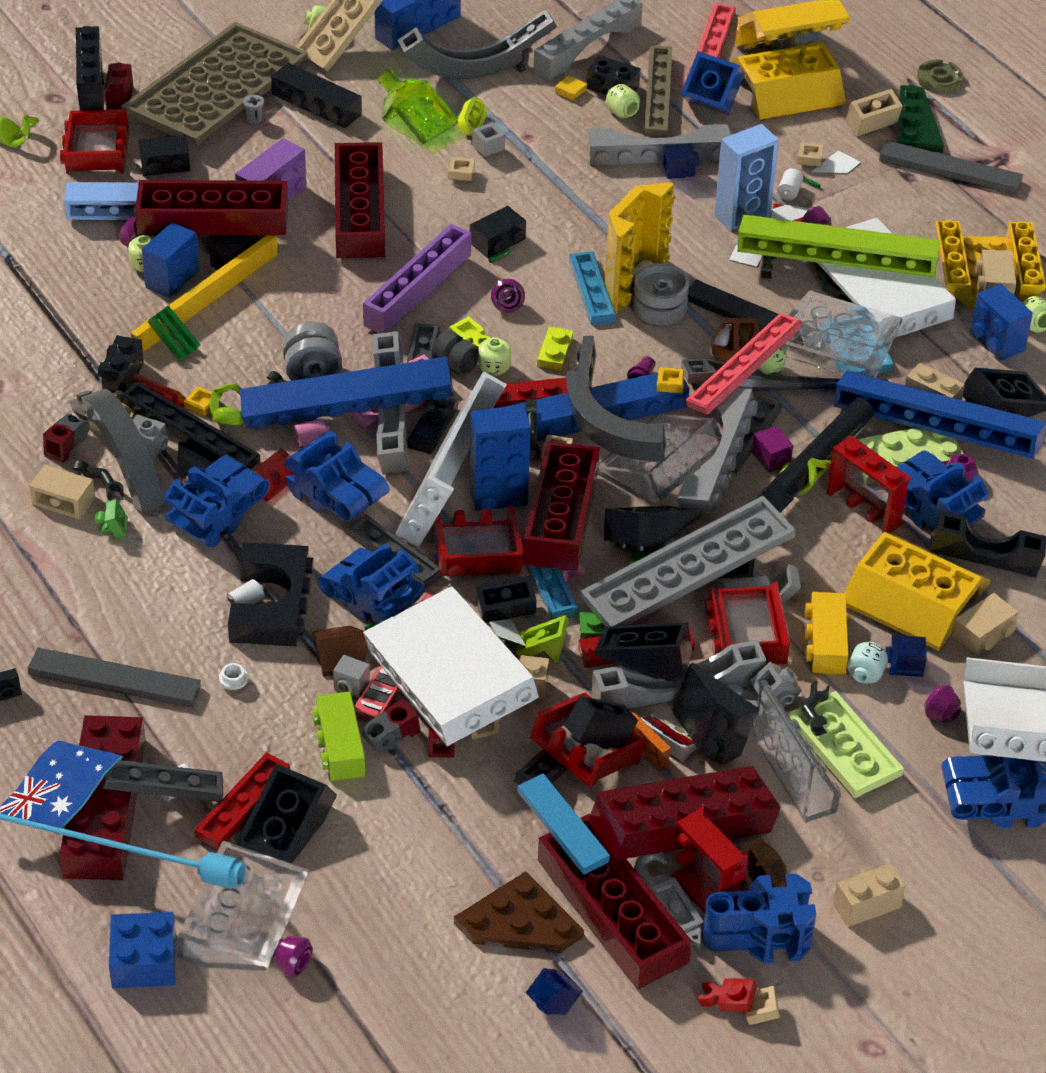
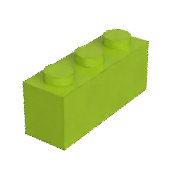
M351 692L316 696V708L311 709L313 725H319L320 729L316 731L318 748H324V752L320 753L322 769L328 770L330 781L364 777L365 756Z

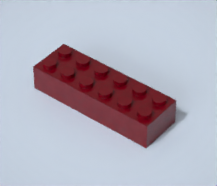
M382 142L335 143L336 258L386 257Z
M139 180L135 207L137 235H158L171 222L194 231L199 236L286 235L289 204L287 181Z
M547 441L524 535L523 565L578 571L599 473L600 447Z
M84 715L79 742L80 746L122 755L123 758L121 760L142 763L146 742L143 717ZM102 779L85 805L65 825L64 829L129 845L137 793L103 789ZM63 835L59 855L63 879L124 881L128 851Z
M747 766L599 791L590 814V819L617 861L688 848L689 846L683 847L677 841L679 835L683 833L676 826L677 821L703 806V816L708 818L729 840L770 833L781 806L754 766Z
M590 813L580 819L608 852L610 861L584 875L551 833L539 837V863L637 989L690 963L692 940L627 859L615 860L591 821Z

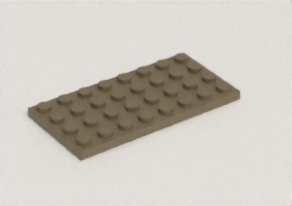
M234 22L124 103L121 109L127 110V116L171 136L186 135L189 144L198 146L246 109L243 105L245 97L249 95L263 96L272 89L271 75L287 63L300 67L308 61V52Z

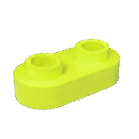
M473 97L466 101L458 117L460 131L468 136H472V129L483 125L487 116V108L480 98Z

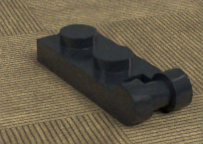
M450 397L440 401L429 400L427 407L407 439L408 448L432 454L457 411L458 399Z

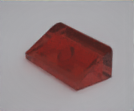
M134 375V383L138 381L184 408L183 401L186 397L179 391L141 375Z
M282 448L253 470L270 483L267 494L262 498L267 502L287 486L286 476L294 474L285 467V460L290 455Z

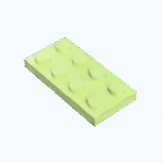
M917 428L857 439L896 467L923 450L930 452L944 464H947L954 455L964 454L955 438ZM860 471L866 484L876 482Z
M836 691L830 693L826 701L819 702L814 708L819 716L823 715L827 721V724L822 725L827 732L826 734L814 736L809 721L802 713L801 707L788 713L790 724L854 798L903 776V766Z

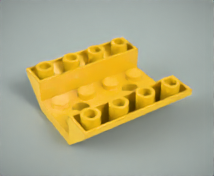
M818 0L752 11L738 17L735 44L736 47L744 46L745 50L756 48L757 43L765 42V46L777 43L779 39H788L798 34L816 31L823 32L827 30V27L830 28V31L843 29V24L851 22L850 16L840 0Z
M823 42L739 56L729 61L740 65L746 72L744 78L753 91L751 107L759 120L846 105L840 68Z
M671 182L635 186L609 212L605 286L615 314H618L623 307L629 305L632 299V293H630L633 280L632 270L642 260H649L653 264H668L670 260L669 244L672 239L670 229L673 222L672 205L675 201V195H673L674 184Z
M935 221L937 240H941L939 252L945 288L967 308H975L977 294L981 292L977 290L979 274L975 273V264L977 259L980 260L982 250L1012 251L1016 277L1014 296L1021 302L1031 296H1037L1046 289L1033 222H1008L1006 237L963 236L960 221Z
M883 532L857 564L844 593H846V607L939 651L951 636L954 620L971 597L976 600L979 599L991 580L894 534ZM895 561L900 565H891L890 563ZM942 584H944V585H946V586H948V587H950V588L943 589V588H940L939 586L942 585Z

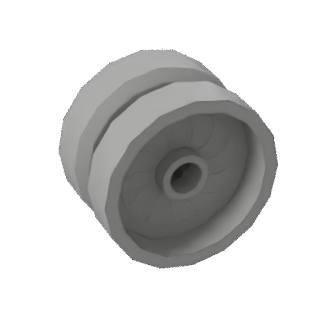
M656 263L641 268L637 272L634 281L633 310L635 315L651 325L664 326L681 321L686 315L690 284L688 275L681 268L672 264Z
M305 322L294 326L285 334L282 340V351L286 373L291 381L341 372L342 358L338 338L331 327L319 322Z

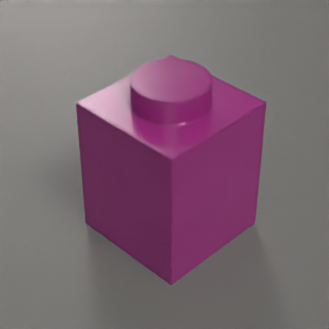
M777 426L754 434L752 454L768 473L781 469L785 463L792 461L793 444Z

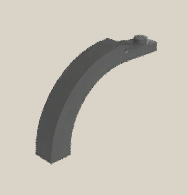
M545 9L501 40L476 49L457 50L442 47L428 40L417 27L401 37L398 42L408 58L422 69L447 78L471 79L495 74L522 61L524 58L521 52L531 47L532 44L545 35H548L557 28V25Z
M583 336L582 346L577 348L579 364L574 365V371H567L566 377L570 408L578 427L591 441L614 454L641 461L664 462L667 444L664 424L638 423L620 418L604 409L591 394L597 356L594 336Z
M106 388L93 393L91 390L78 393L76 399L70 400L72 410L90 418L106 438L123 473L134 508L144 512L164 505L165 493L154 463L136 425L122 403Z

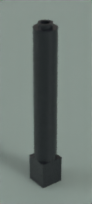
M861 398L854 399L753 500L764 496L781 513L809 483L808 461L811 458L831 461L833 447L851 435L854 437L873 418L874 410L871 404ZM816 467V469H817V474H818L823 468Z

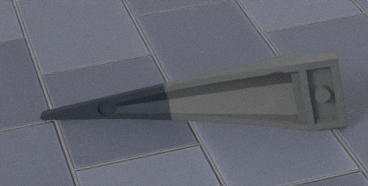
M710 359L681 360V369H684V376L688 384L700 387L725 363ZM756 370L737 388L752 389V391L836 388V384L840 379L781 373L764 374Z

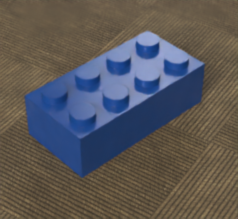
M383 0L374 11L375 39L393 51L401 47L398 40L417 27L425 35L461 17V0Z
M525 405L471 411L470 491L475 511L528 505L530 424Z

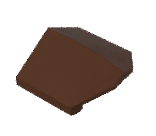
M724 318L712 337V354L719 362L726 363L759 333V318Z
M349 625L313 631V638L323 676L333 675V670L343 655L364 661L368 652V646L363 630Z
M761 836L739 849L743 855H748L744 891L748 890L749 886L759 876L770 875L772 888L787 887L785 874H788L785 863L778 852L764 842L765 840Z

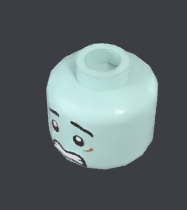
M862 642L853 649L847 663L849 674L860 683H876L886 669L888 663L887 653L875 642Z

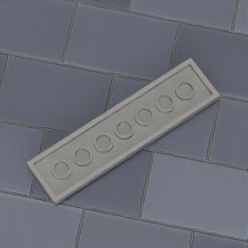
M761 496L581 590V599L605 626L630 625L794 538L796 529L764 496Z

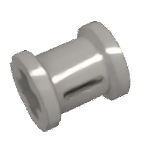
M259 95L245 97L243 100V105L246 108L245 123L251 126L261 125L265 121V115L262 113V107L264 106L263 97Z

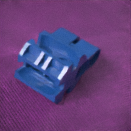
M332 431L322 433L285 460V467L294 473L293 475L286 476V484L293 496L301 501L303 494L310 498V508L316 512L326 508L346 522L354 519L366 510L368 506H371L389 493L390 490L386 479L361 462V458L353 445L347 441L344 443V448L337 445V435Z
M923 450L897 466L898 469L912 478L908 483L905 506L908 507L912 521L918 528L923 529L926 522L933 529L940 510L966 516L969 526L985 516L986 510L978 505V503L988 500L989 493L983 480L976 475L973 476L972 482L964 478L966 467L959 462L946 465L930 452Z
M224 455L206 469L196 466L192 467L187 471L188 481L181 486L179 479L170 484L164 496V503L167 506L172 505L174 508L166 513V520L203 545L214 548L220 543V532L227 528L229 535L236 531L243 518V513L267 494L270 483L267 479L231 456Z
M385 544L374 552L358 548L340 561V564H336L318 578V585L326 596L348 604L353 613L365 622L368 620L369 615L372 614L375 625L403 612L425 593L423 583L413 580L412 573L417 574L419 572L417 563L403 550L397 551V556L394 558L391 546Z
M992 755L956 756L943 761L941 769L951 815L959 820L991 819V822L1000 828H1012L1014 819L1027 818L1026 828L1038 827L1046 822V762Z
M785 874L787 887L772 888L770 875L759 876L749 886L748 890L711 894L706 903L702 938L704 946L714 952L749 950V954L762 963H774L773 950L787 949L789 962L801 961L811 950L816 919L815 904L808 905L810 894H812L811 883L798 874Z

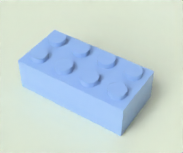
M763 124L721 139L714 216L730 231L740 228L743 214L759 217H769L771 215L779 139Z

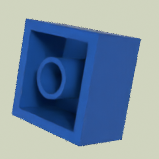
M697 51L681 95L688 102L729 115L746 72L738 64Z
M171 222L142 249L146 288L170 298L177 291L181 290L184 284L192 277L197 275L200 265L198 262L196 232Z
M999 284L977 294L970 332L1002 361L1025 351L1033 312L1002 284Z
M174 912L111 915L109 971L112 988L175 985L176 928Z

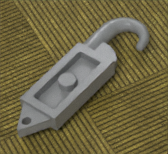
M659 853L639 856L635 861L634 869L692 940V945L700 948L701 930H703L704 922L675 877L669 875L651 876L645 867V864L650 860L660 861L664 865L668 864V860Z

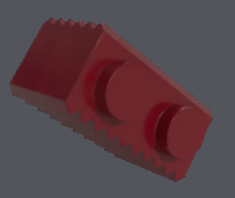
M109 64L104 88L106 110L121 109V106L132 98L134 87L130 64Z

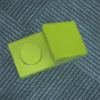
M564 615L520 631V636L525 646L517 643L516 654L519 657L521 655L532 656L545 651L558 664L569 618Z

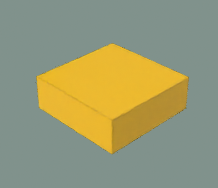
M569 75L555 86L556 94L575 101L587 90V83Z
M659 367L657 392L683 394L684 369Z
M197 386L183 401L184 408L206 417L211 412L210 398L212 391Z

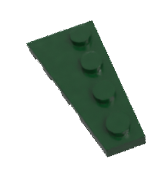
M900 85L899 101L902 104V110L897 124L896 143L943 153L944 144L924 87Z

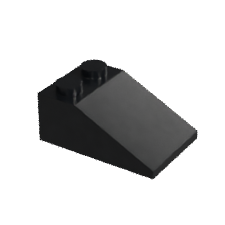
M974 368L964 382L963 397L966 402L1024 417H1031L1046 411V394L1025 371Z
M670 505L605 508L604 541L615 542V547L630 548L632 545V550L647 551L648 546L661 545L702 517L703 510Z
M686 622L605 626L595 648V656L654 679H664L666 681L679 680L685 677L692 656L689 624Z
M695 663L689 664L672 712L697 748L720 765L741 756L759 711L758 707Z
M275 764L236 845L289 868L324 823L337 794L324 783Z

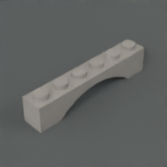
M614 0L534 50V73L551 82L564 74L579 53L595 39L611 32L628 34L639 27L642 20L643 3L639 0Z
M728 124L704 125L687 134L667 138L632 136L612 128L588 129L587 153L589 165L719 161L721 139L730 136Z
M398 331L372 334L375 368L403 363V350ZM406 404L395 405L389 409L378 407L377 456L382 475L408 472Z
M736 388L716 407L718 423L723 429L720 445L704 466L684 479L678 494L679 507L703 510V516L700 517L702 519L712 520L716 509L720 508L721 495L723 490L728 488L729 475L731 471L735 470L737 454L742 452L744 436L749 433L751 418L756 415L758 403L757 400H754L752 389Z
M758 640L732 644L720 653L696 665L726 686L736 683L742 687L752 686L750 680L766 666L767 660ZM621 665L593 671L592 696L594 699L623 704L627 709L676 700L684 678L676 681H666L664 679L651 678Z

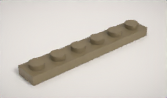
M650 45L644 136L667 138L672 64V47Z

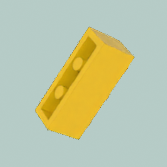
M812 592L811 603L805 604V620H810V624H806L805 639L811 641V645L806 647V662H811L812 673L846 675L848 661L846 593Z

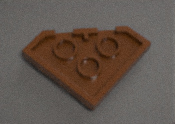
M526 871L454 916V925L472 944L485 945L486 942L504 943V947L529 950V946L548 948L547 952L560 953L584 937V929Z

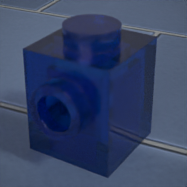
M692 143L664 145L662 165L667 179L695 177L696 167L699 166L700 161L699 154L694 152Z
M892 635L890 646H885L884 649L888 656L889 675L923 677L927 660L926 637Z
M543 968L525 993L543 1013L547 1015H566L583 990L564 970Z

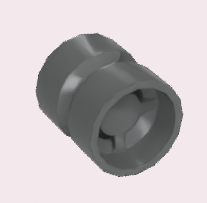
M445 330L437 337L433 344L432 357H447L452 370L461 375H467L478 362L479 347L466 339L464 340L463 337L455 332Z

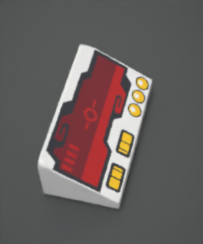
M653 713L641 717L671 747L670 754L682 762L697 749V746L686 732L657 714Z

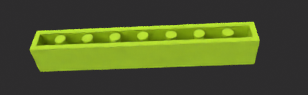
M743 214L738 232L737 252L935 278L941 240Z

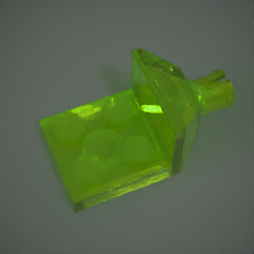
M392 69L384 72L377 81L388 93L384 99L382 120L387 122L399 115L422 145L458 123V118L428 81L408 78L402 82Z

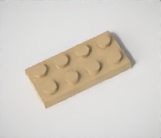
M331 0L296 47L308 52V60L328 73L383 0Z

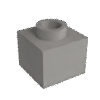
M491 122L472 129V145L486 157L505 150V134Z
M343 655L333 670L334 689L340 692L350 691L351 696L360 698L370 682L369 664Z

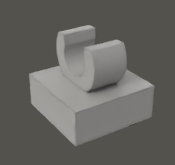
M788 564L773 580V583L776 581L778 583L783 604L791 597L795 600H801L807 594L805 590L800 589L805 584V581L799 578L798 567Z

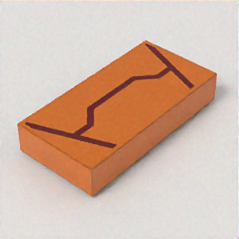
M632 712L638 719L633 731L647 741L643 754L660 771L669 767L671 747L636 713Z

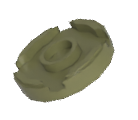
M940 59L929 60L920 65L917 72V81L920 86L928 91L949 93L961 86L963 73L952 62L946 64Z

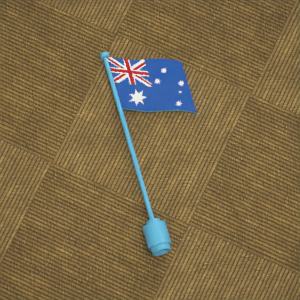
M57 740L37 759L19 787L0 806V820L196 867L197 873L204 883L228 889L233 887L239 888L246 876V864L241 863L238 858L208 852L205 857H202L197 862L62 829L85 805L105 774L123 758L122 755Z

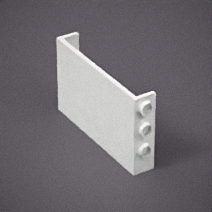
M878 218L844 227L891 233ZM817 262L875 325L873 337L875 344L953 319L956 299L936 278Z
M483 371L450 427L395 533L396 536L419 548L454 489L451 487V484L470 449L471 411L493 409L504 391L506 383Z
M452 586L363 632L370 654L446 746L539 698L533 676Z
M967 657L963 689L970 753L1046 762V666Z

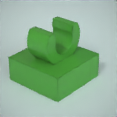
M117 499L106 501V511H100L95 514V523H101L102 533L112 532L116 539L126 536L128 516Z

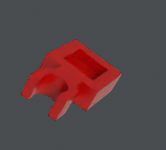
M724 978L722 986H717L711 982H702L703 991L708 995L698 996L701 1007H711L718 1004L720 1011L751 1012L757 990L754 979Z

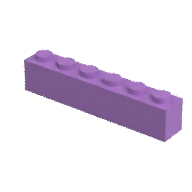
M453 224L444 229L363 303L364 326L379 334L388 333L471 256V232Z

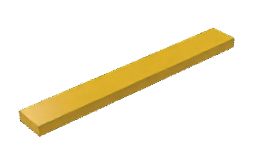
M266 235L172 302L169 305L170 308L185 323L278 255L277 236ZM159 319L158 321L161 323V325H162V326L166 329V331L169 333V330L165 327V325H164V324L161 322V320ZM147 321L131 332V338L142 340L143 352L161 340Z

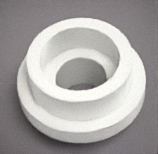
M237 663L225 665L219 674L221 686L228 690H238L244 687L248 681L246 670Z

